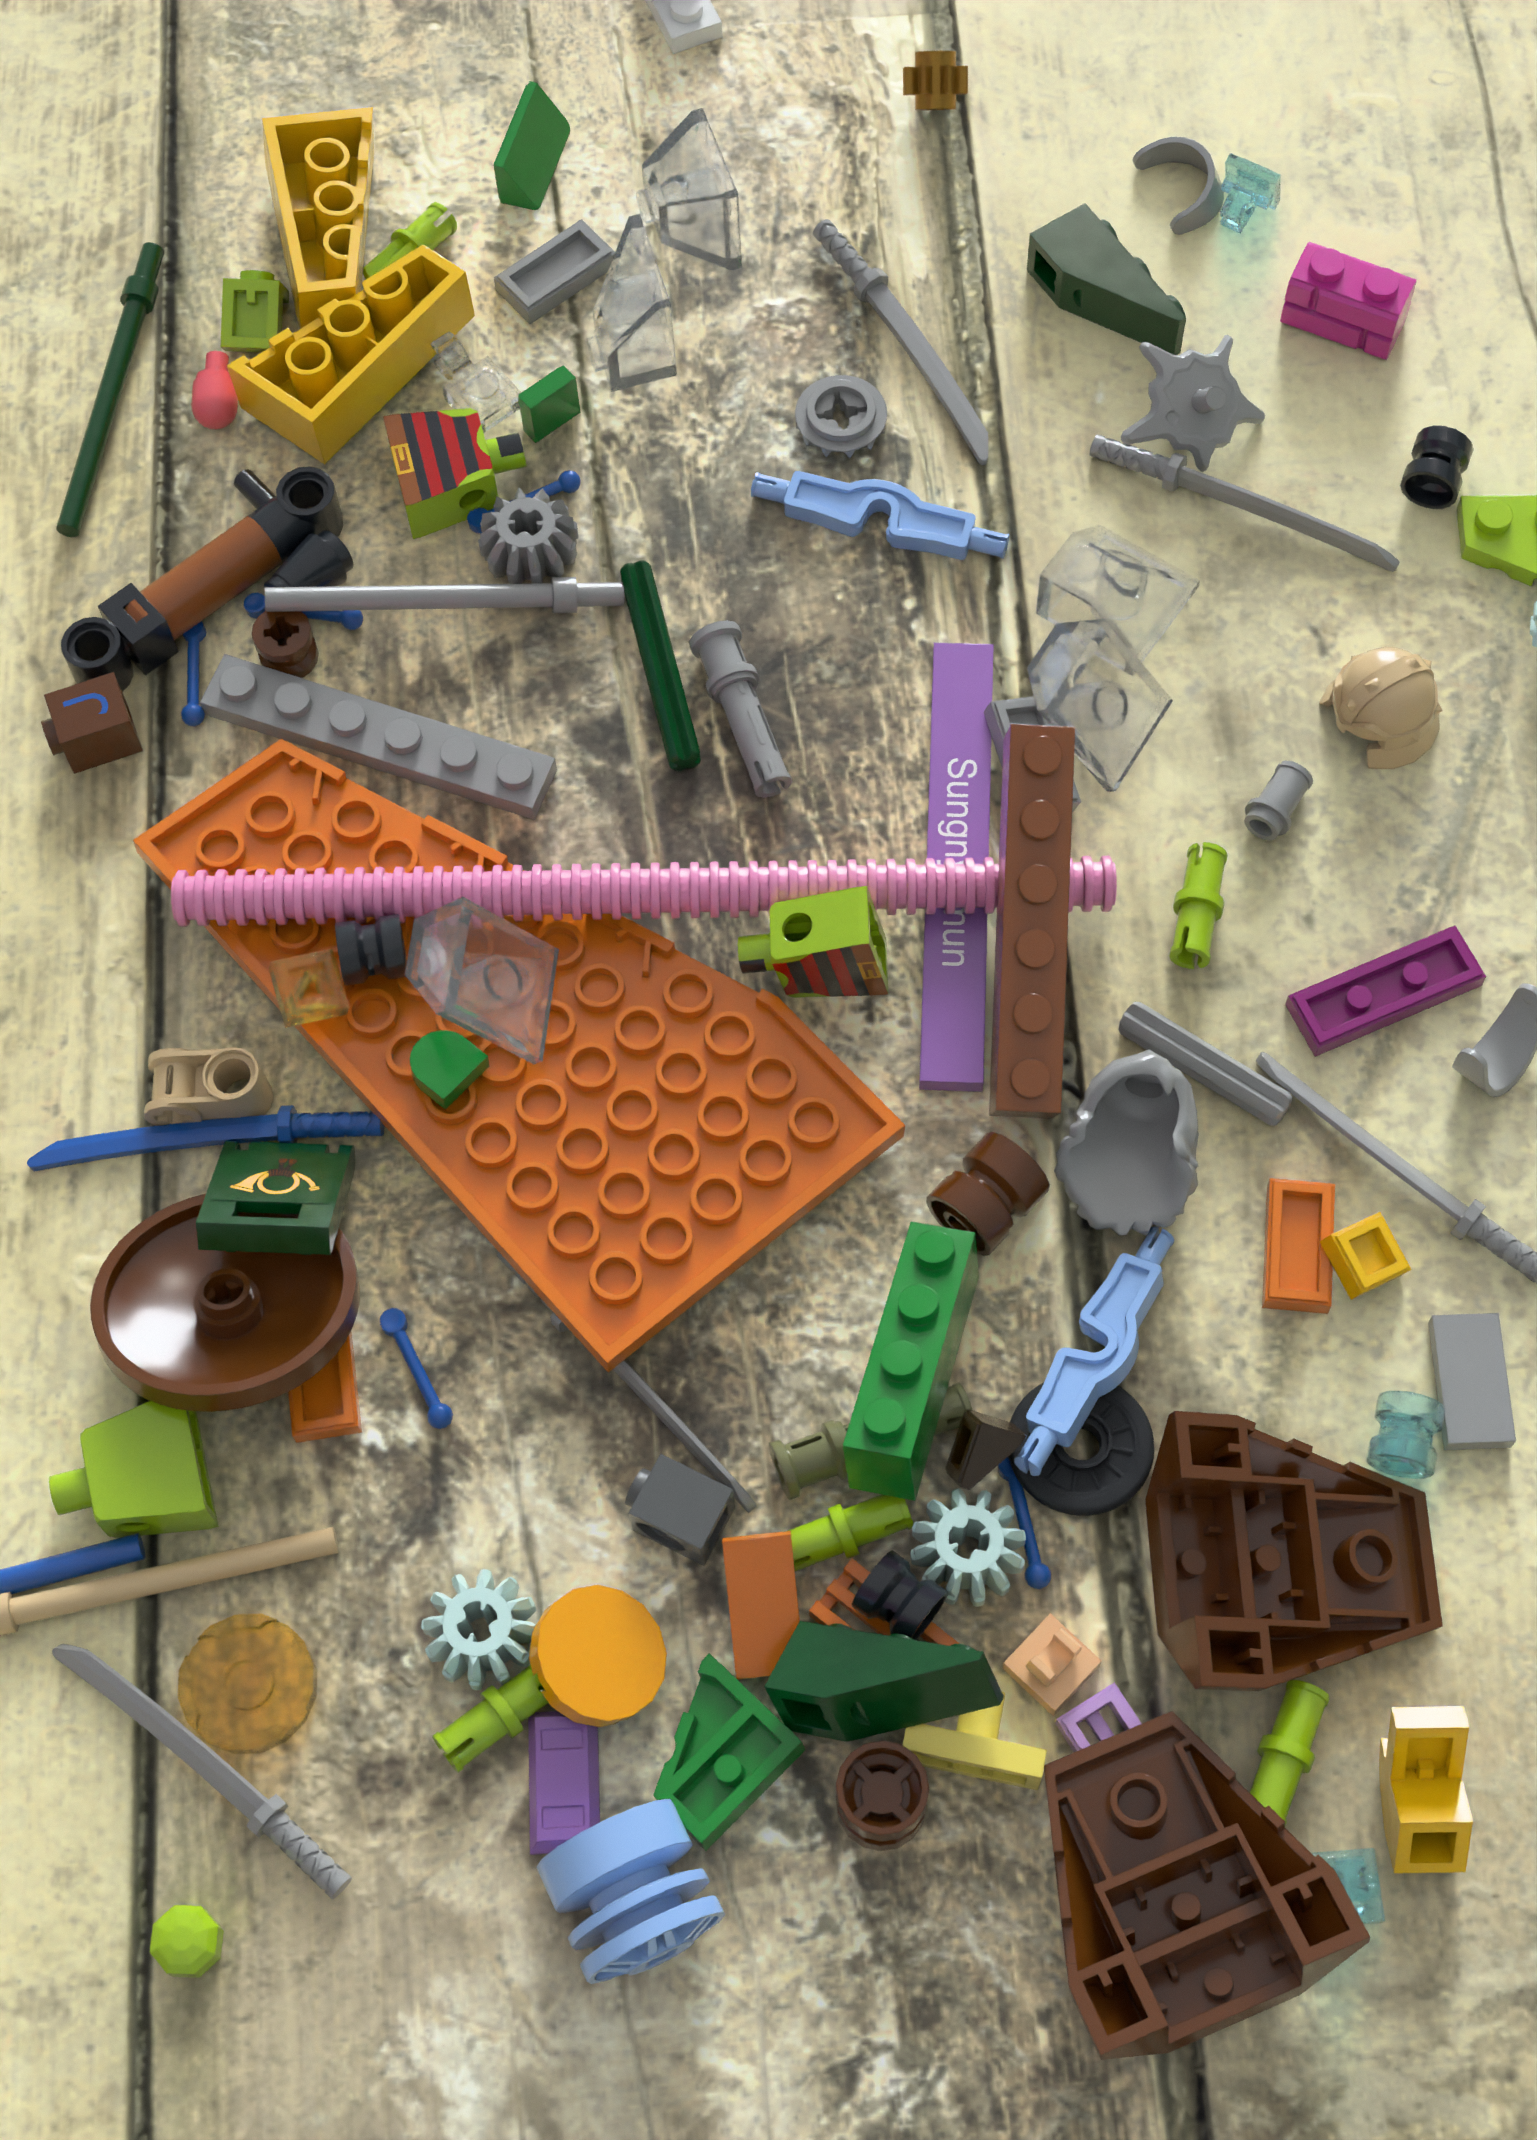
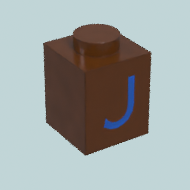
M114 672L44 695L51 718L41 721L48 745L53 755L64 752L74 774L143 751L127 701Z

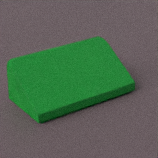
M529 81L528 85L525 86L493 164L500 202L531 210H538L541 207L570 134L568 121L536 82Z

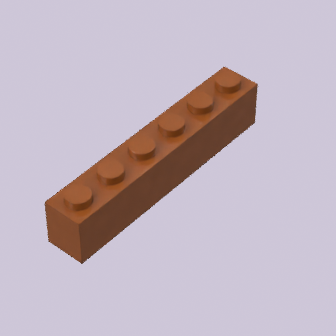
M1010 724L1003 740L989 1116L1053 1119L1061 1114L1075 727Z

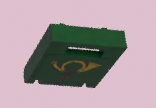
M225 1141L196 1220L198 1250L331 1255L354 1176V1145H340L338 1153H330L328 1144L250 1142L248 1150H241L239 1141ZM238 1212L299 1214L298 1219L240 1217Z

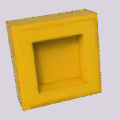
M1381 1212L1337 1231L1320 1241L1351 1300L1412 1270Z

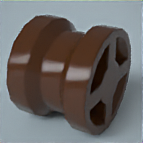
M265 611L258 616L253 624L251 635L261 665L300 678L312 672L317 664L319 652L308 617L302 611ZM283 638V643L278 645L277 641Z

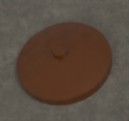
M202 1194L177 1202L156 1212L134 1227L118 1242L102 1264L95 1279L90 1303L91 1322L104 1361L112 1373L133 1392L145 1399L175 1409L199 1412L229 1411L253 1406L279 1397L309 1380L325 1367L345 1343L353 1328L360 1303V1284L351 1246L340 1228H338L331 1255L198 1250L196 1220L206 1195ZM238 1212L240 1217L298 1219L299 1214Z

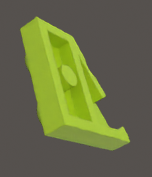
M1537 495L1461 496L1457 506L1461 559L1486 569H1499L1505 572L1509 578L1532 586L1534 580L1537 579Z

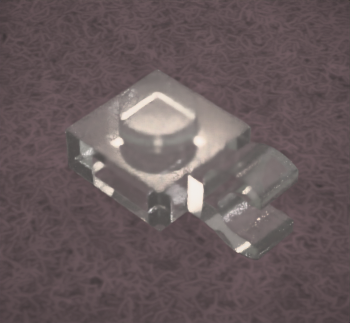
M450 331L431 343L433 350L440 356L434 360V365L449 380V382L442 386L444 399L453 409L472 408L478 411L483 433L520 409L518 396L522 392L489 356L473 364L461 342Z

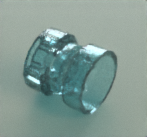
M1386 1391L1380 1393L1374 1415L1380 1424L1378 1434L1369 1441L1366 1457L1367 1463L1378 1471L1397 1477L1411 1479L1431 1477L1435 1471L1438 1455L1432 1446V1437L1442 1429L1446 1410L1443 1404L1433 1398L1413 1392Z

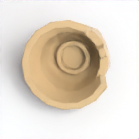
M1381 647L1351 656V660L1343 666L1336 679L1327 686L1319 702L1320 705L1324 706L1333 705L1336 725L1342 733L1349 731L1363 739L1379 741L1378 743H1368L1367 745L1369 769H1395L1416 762L1431 749L1440 730L1439 713L1443 710L1438 703L1437 684L1434 680V673L1431 670L1432 661L1422 659L1418 654H1412L1397 647Z

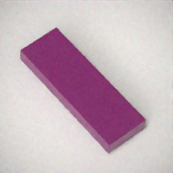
M1456 925L1290 994L1285 1005L1313 1055L1316 1057L1483 985L1486 975Z

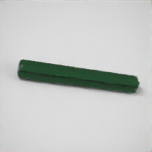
M644 560L626 563L620 570L621 582H623L624 594L669 767L675 771L695 768L701 761L700 749L651 565Z

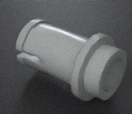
M1285 760L1278 764L1274 775L1261 795L1251 799L1245 807L1246 817L1244 822L1252 834L1264 840H1274L1277 836L1287 833L1291 827V814L1307 789L1309 790L1313 784V778L1309 771L1293 761Z

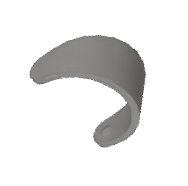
M1168 137L1159 139L1141 148L1134 155L1133 163L1140 170L1167 162L1184 163L1197 167L1208 175L1207 184L1201 196L1193 205L1176 215L1170 223L1172 231L1180 235L1206 225L1217 215L1223 204L1224 189L1212 157L1203 145L1185 137Z
M1528 983L1521 984L1482 1039L1473 1049H1462L1452 1065L1453 1069L1492 1097L1502 1096L1516 1085L1525 1073L1537 1050V987Z

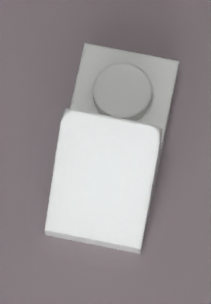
M645 0L673 54L723 37L722 21L710 0Z

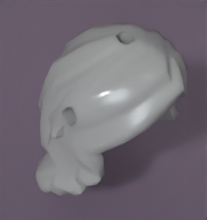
M1146 1050L1138 1054L1113 1060L1091 1080L1089 1087L1085 1091L1084 1101L1074 1113L1076 1122L1070 1125L1069 1136L1063 1138L1056 1153L1057 1165L1054 1172L1057 1179L1064 1183L1065 1192L1071 1201L1079 1205L1077 1214L1081 1218L1086 1219L1090 1227L1096 1230L1111 1228L1118 1236L1127 1235L1130 1229L1147 1235L1152 1225L1159 1227L1171 1226L1175 1222L1177 1215L1184 1214L1188 1196L1193 1194L1198 1186L1196 1168L1198 1167L1196 1148L1199 1136L1197 1109L1191 1084L1182 1072L1174 1068L1166 1058L1151 1050Z

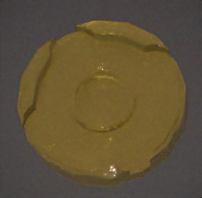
M264 1614L233 1615L210 1625L197 1638L199 1641L192 1647L189 1655H185L179 1668L177 1695L185 1719L209 1745L232 1754L263 1753L287 1742L306 1722L317 1697V1668L307 1644L288 1625L280 1623L277 1619Z

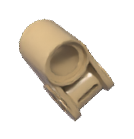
M230 1047L203 1050L166 1048L154 1051L149 1055L148 1068L154 1073L152 1101L145 1105L144 1117L145 1120L153 1125L159 1126L202 1122V1120L259 1116L265 1115L271 1108L273 1101L272 1087L256 1059L243 1048ZM241 1079H250L245 1088L239 1092L226 1093L234 1082Z

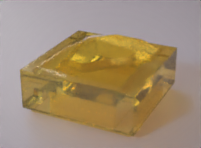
M333 949L270 962L268 970L285 1028L347 1015L350 1006Z

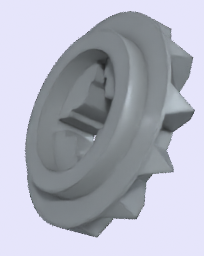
M848 375L822 378L807 387L797 401L795 409L796 429H799L803 435L806 447L812 445L819 447L825 457L833 451L844 452L850 459L857 449L864 447L871 450L875 439L880 434H885L887 420L885 400L872 384L861 378ZM835 404H839L841 411H844L846 418H849L847 429L838 427L836 420H833Z

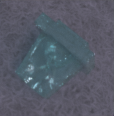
M1230 153L1225 161V179L1221 185V190L1229 194L1220 210V216L1222 217L1220 224L1241 234L1257 206L1265 210L1268 207L1275 210L1280 202L1281 175Z
M1374 1848L1312 1853L1315 1857L1319 1854L1336 1871L1363 1924L1385 1922Z

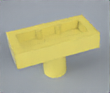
M1003 1691L1004 1698L999 1706L959 1715L956 1731L926 1724L911 1726L905 1729L902 1744L917 1755L923 1767L1033 1790L1039 1789L1047 1752L1046 1749L998 1740L1005 1693Z

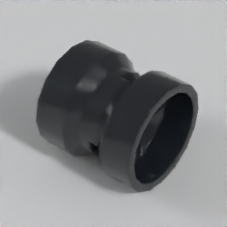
M1433 425L1423 428L1417 434L1411 452L1413 460L1406 466L1400 484L1402 493L1408 500L1429 509H1443L1453 505L1457 500L1463 482L1461 474L1467 470L1474 450L1470 439L1457 429L1447 426Z
M399 914L379 917L375 924L361 926L355 920L335 923L338 955L345 986L365 983L368 977L382 974L389 980L408 977L407 959Z
M891 1550L879 1561L865 1579L853 1599L852 1607L868 1619L879 1618L883 1622L887 1621L890 1634H903L918 1640L943 1606L948 1596V1591L932 1579L919 1582L916 1576L911 1573L909 1562Z

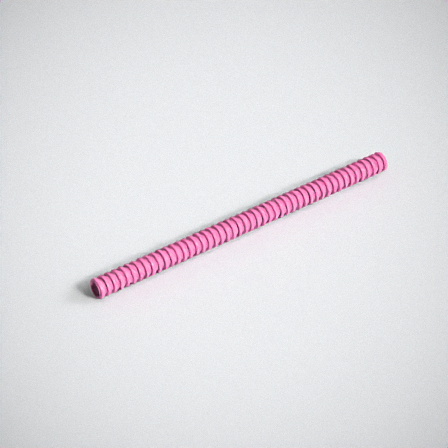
M1109 855L1102 856L1100 862H1092L1090 856H1082L1080 862H1073L1072 858H1070L1069 912L1073 910V906H1080L1082 912H1091L1093 906H1100L1102 912H1110L1112 906L1115 905L1117 893L1116 867ZM985 857L983 864H975L973 858H965L963 864H955L953 858H945L944 864H935L934 858H926L924 865H916L914 859H906L905 865H896L895 859H887L885 865H876L875 859H867L866 866H857L855 859L847 860L846 866H837L836 860H828L827 866H817L816 860H808L807 867H798L796 860H789L788 867H778L777 861H769L768 867H758L757 861H749V867L739 868L737 861H730L729 868H719L718 862H710L709 868H699L698 862H690V868H680L679 862H671L670 869H660L659 863H651L650 869H641L639 863H631V869H621L620 863H612L611 870H601V865L597 863L592 864L591 870H582L581 864H572L571 870H562L561 864H553L552 871H543L540 864H534L532 871H523L522 865H513L512 871H503L502 865H494L492 871L484 872L482 865H475L473 872H464L463 866H454L453 872H445L443 866H435L433 872H425L423 866H415L413 873H405L403 867H395L393 873H386L383 867H375L374 873H366L364 867H356L354 874H346V870L341 867L336 868L334 874H327L324 868H316L314 874H307L304 868H297L294 875H288L284 868H278L274 875H268L265 869H257L255 875H248L245 869H237L233 876H229L225 869H218L215 876H209L206 870H198L195 876H189L186 870H178L172 880L171 905L174 920L177 921L180 927H187L191 920H196L199 926H208L210 920H216L219 926H227L230 920H236L239 926H247L249 919H256L258 925H267L269 919H276L278 925H287L289 919H296L298 925H306L308 918H315L317 924H326L328 918H335L336 923L346 922L348 918H355L357 923L365 924L367 917H375V921H377L379 917L399 914L401 923H405L406 917H414L417 923H424L426 916H434L437 923H443L446 916H454L456 922H464L465 916H474L475 922H483L485 916L493 915L496 922H502L504 915H513L515 921H523L524 915H533L534 921H542L543 915H553L554 921H561L563 914H572L573 920H582L583 914H592L593 920H601L602 914H612L613 920H620L622 913H631L632 919H641V913H651L652 919H660L661 913H671L672 919H679L680 912H690L692 919L700 918V912H710L711 918H719L720 912H730L731 918H738L740 911H749L750 917L756 918L759 916V911H769L775 902L867 886L876 912L877 909H886L887 915H895L897 909H905L907 915H915L916 909H925L926 915H934L936 908H944L946 914H954L956 908H964L965 914H973L975 908H983L985 914H993L995 907H997L999 863L994 864L992 857Z

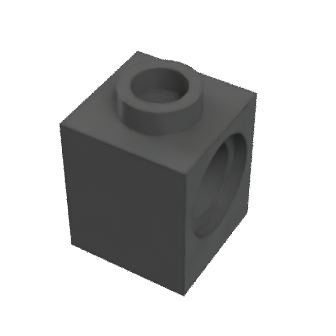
M660 1454L651 1471L642 1468L638 1472L627 1493L625 1505L631 1507L628 1514L634 1532L705 1566L735 1509V1500L732 1488Z

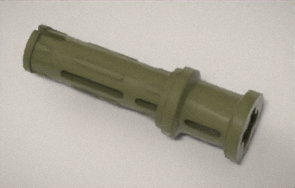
M961 1383L953 1384L947 1388L934 1436L959 1428L964 1412H967L968 1409L972 1410L967 1393ZM830 1420L822 1423L820 1432L787 1444H783L780 1440L769 1443L773 1466L781 1487L789 1500L799 1497L800 1489L831 1477L838 1476L841 1480L848 1479L843 1443L849 1424L843 1425L840 1421L834 1422Z

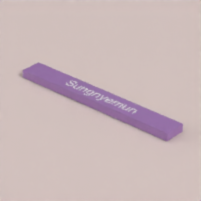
M934 643L927 858H934L935 864H944L945 858H953L955 864H963L965 858H973L975 864H983L984 858L989 857L992 736L984 710L992 702L994 644ZM936 908L934 915H926L925 912L919 1090L983 1092L987 914L984 913L983 908H975L973 914H965L964 908H956L954 914H946L944 908Z

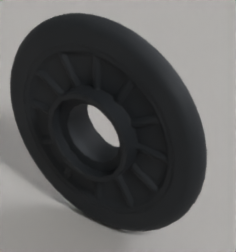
M1044 1382L1031 1390L1018 1404L1010 1420V1423L1015 1424L1027 1435L1025 1441L1008 1456L1012 1470L1023 1488L1034 1499L1048 1508L1076 1516L1099 1515L1112 1511L1129 1501L1144 1485L1154 1460L1155 1448L1152 1428L1139 1403L1120 1386L1100 1396L1081 1429L1091 1432L1097 1438L1099 1452L1088 1460H1077L1070 1457L1064 1451L1063 1446L1056 1444L1044 1464L1041 1474L1039 1476H1032L1030 1470L1025 1473L1014 1463L1015 1457L1018 1456L1031 1434L1028 1429L1026 1414Z

